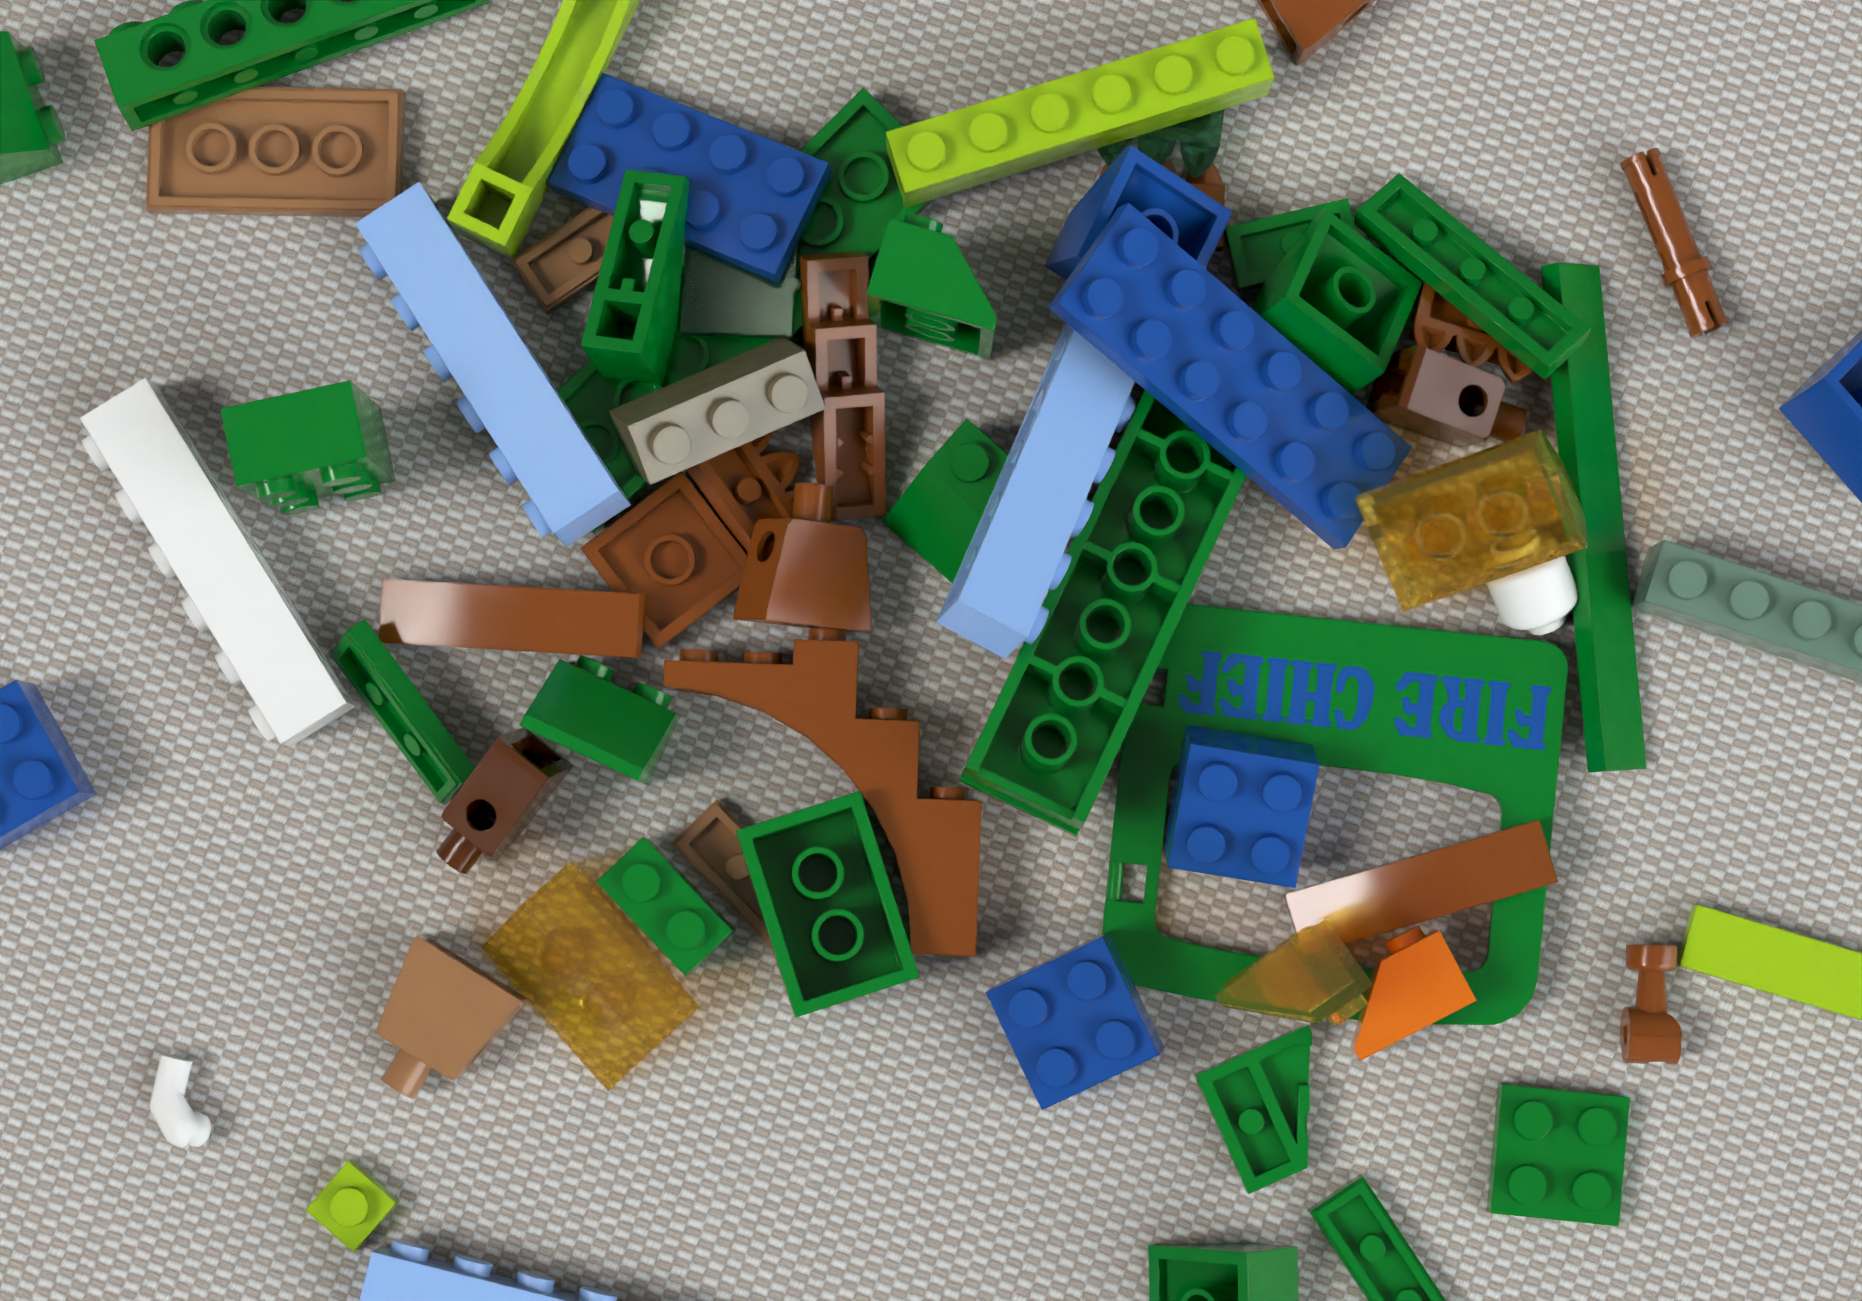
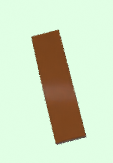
M862 251L800 255L804 350L826 409L809 416L817 484L833 486L831 521L886 515L885 392L877 386V324L868 318L866 294L869 286L868 255Z
M383 579L379 639L382 643L641 658L645 594Z
M1534 820L1283 895L1301 954L1307 955L1558 882L1540 821Z

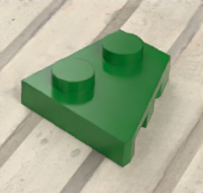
M1307 1024L1194 1074L1236 1171L1248 1194L1308 1167L1309 1137L1307 1135V1119L1310 1111L1311 1085H1309V1065L1312 1032Z

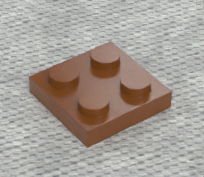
M682 471L580 548L613 592L645 594L643 630L659 651L739 590L747 554Z

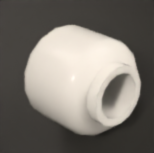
M1537 536L1517 538L1498 548L1492 556L1494 561L1486 571L1485 582L1504 625L1515 630H1529L1533 635L1547 634L1560 628L1566 622L1565 615L1575 607L1578 599L1576 583L1561 548L1547 541L1541 542Z

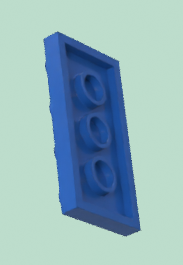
M602 73L547 183L551 190L557 194L614 216L625 169L686 176L689 180L684 245L779 283L832 174V170L828 162Z

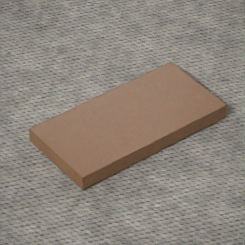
M255 87L149 125L146 210L152 214L365 217L403 192L405 93L402 89Z

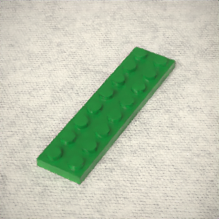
M864 87L799 150L828 162L832 174L779 283L698 251L682 266L677 328L663 384L602 376L589 359L557 390L629 502L648 483L631 469L609 410L782 336L792 341L803 330L800 255L862 251L868 255L869 264L878 255L889 218L904 222L906 214L919 215L933 201L930 200L905 208L886 149V132L903 126ZM614 517L591 532L596 536Z

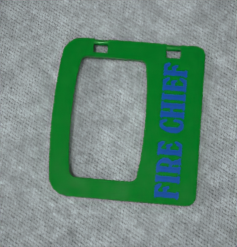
M1187 604L1157 669L1168 670L1164 707L1142 705L1141 701L1122 742L1102 934L1109 931L1136 986L1249 1008L1358 1020L1374 969L1317 965L1246 955L1168 938L1158 931L1155 924V912L1169 778L1172 770L1179 765L1186 724L1311 744L1314 747L1319 766L1390 774L1448 784L1491 795L1500 806L1499 831L1539 820L1550 853L1568 675L1567 659L1563 651L1555 644L1545 641ZM1125 863L1147 866L1144 903L1121 901ZM1547 885L1492 901L1485 961L1479 968L1473 971H1461L1477 1001L1432 1023L1433 1025L1500 1024L1520 1014L1530 1002L1538 981Z

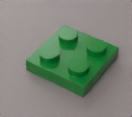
M1498 1083L1487 1212L1619 1226L1630 1097Z

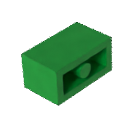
M642 837L596 881L685 976L695 971L736 931L649 838Z

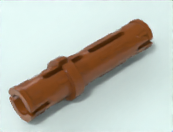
M1652 148L1647 151L1646 156L1644 151L1621 162L1620 166L1625 172L1665 270L1664 274L1660 276L1665 288H1672L1689 329L1690 338H1697L1703 335L1702 332L1705 334L1711 333L1730 322L1728 317L1725 316L1708 274L1709 270L1713 269L1708 256L1701 257L1665 170L1659 148Z

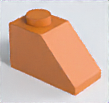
M1417 925L1385 942L1390 954L1376 961L1350 1045L1355 1058L1359 1061L1477 1001L1440 931L1434 930L1424 935L1420 926Z

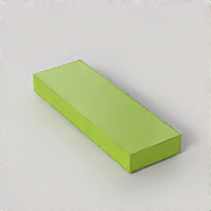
M1692 904L1677 957L1678 967L1862 1021V953L1698 904Z

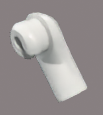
M161 1054L150 1099V1112L167 1142L178 1148H184L186 1145L200 1147L209 1138L211 1122L208 1116L200 1112H193L185 1099L193 1060Z

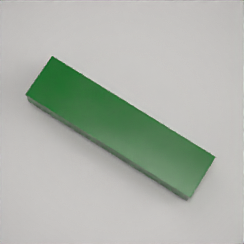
M1144 390L1120 440L1113 462L1091 501L1094 503L1090 517L1078 536L1074 537L1067 554L1071 555L1072 558L1067 572L1055 590L1049 589L1042 604L1043 607L1049 609L1045 625L1031 645L1024 642L959 779L960 782L1075 837L1092 809L1247 476L1146 390Z

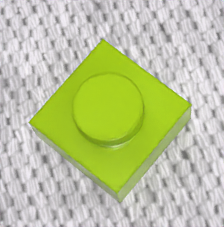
M351 1159L345 1163L305 1210L352 1252H355L400 1201Z

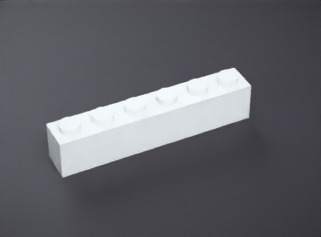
M144 378L80 417L81 422L89 433V436L82 439L84 448L100 471L104 472L110 468L123 488L115 493L119 505L135 526L144 522L156 542L148 547L153 560L167 579H171L176 575L189 595L181 601L184 610L201 633L208 629L212 632L222 651L214 655L226 678L234 687L241 683L246 687L255 702V705L250 707L248 712L264 738L270 741L276 737L280 744L292 747L355 708L356 704L161 389L147 378Z

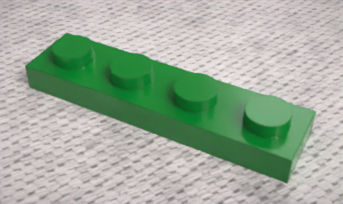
M1400 173L1357 209L1354 224L1542 379L1545 380L1587 341L1591 330L1589 326Z

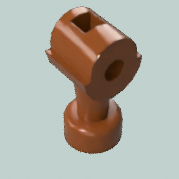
M1626 945V967L1629 970L1639 972L1635 1007H1625L1621 1015L1620 1035L1624 1063L1648 1064L1649 1062L1678 1064L1681 1054L1682 1032L1678 1022L1673 1016L1668 1014L1664 972H1671L1677 968V946Z

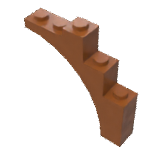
M808 629V640L794 639L793 665L781 664L782 654L775 652H744L743 663L718 662V651L701 649H681L679 661L664 660L663 686L667 690L717 696L764 712L807 737L841 767L875 811L895 852L908 901L912 954L976 956L982 801L968 800L969 788L930 787V799L917 798L920 721H907L908 709L879 707L869 708V719H857L858 641H846V630Z

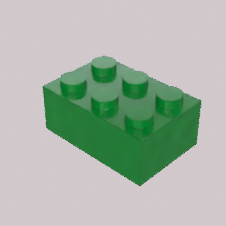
M351 380L220 409L236 486L269 507L280 508L282 515L298 514L319 508L318 498L335 494H343L344 501L371 498L382 493L381 484L396 481L381 408Z
M860 791L736 830L739 846L794 1018L920 978Z

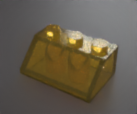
M1541 429L1356 495L1355 498L1403 612L1588 548L1586 517L1563 461Z
M570 861L527 899L481 947L607 1091L704 1006L702 1001L578 862Z
M1327 918L1313 920L1211 991V994L1223 1007L1319 1024L1325 1019L1327 1023L1337 1026L1368 1004L1362 993L1372 987L1373 984Z

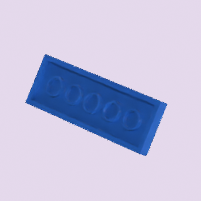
M1130 203L1117 208L1048 306L1057 316L1333 549L1345 548L1412 448Z

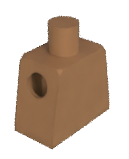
M416 936L411 943L376 1030L380 1037L399 1048L381 1080L399 1093L414 1099L432 1069L451 1080L460 1078L521 1010L528 998L428 936Z

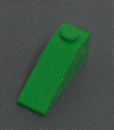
M625 169L581 342L582 349L602 376L663 384L678 320L689 180L686 176Z

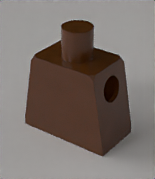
M1419 344L1392 353L1385 372L1375 379L1366 405L1367 409L1386 424L1457 447L1483 443L1487 441L1488 437L1514 445L1524 429L1527 418L1526 409L1501 401L1506 387L1504 379Z
M520 728L499 736L443 811L442 819L453 830L437 849L438 856L456 871L468 874L483 853L492 857L509 848L572 770L574 765L526 728ZM487 802L494 807L496 818L489 813Z

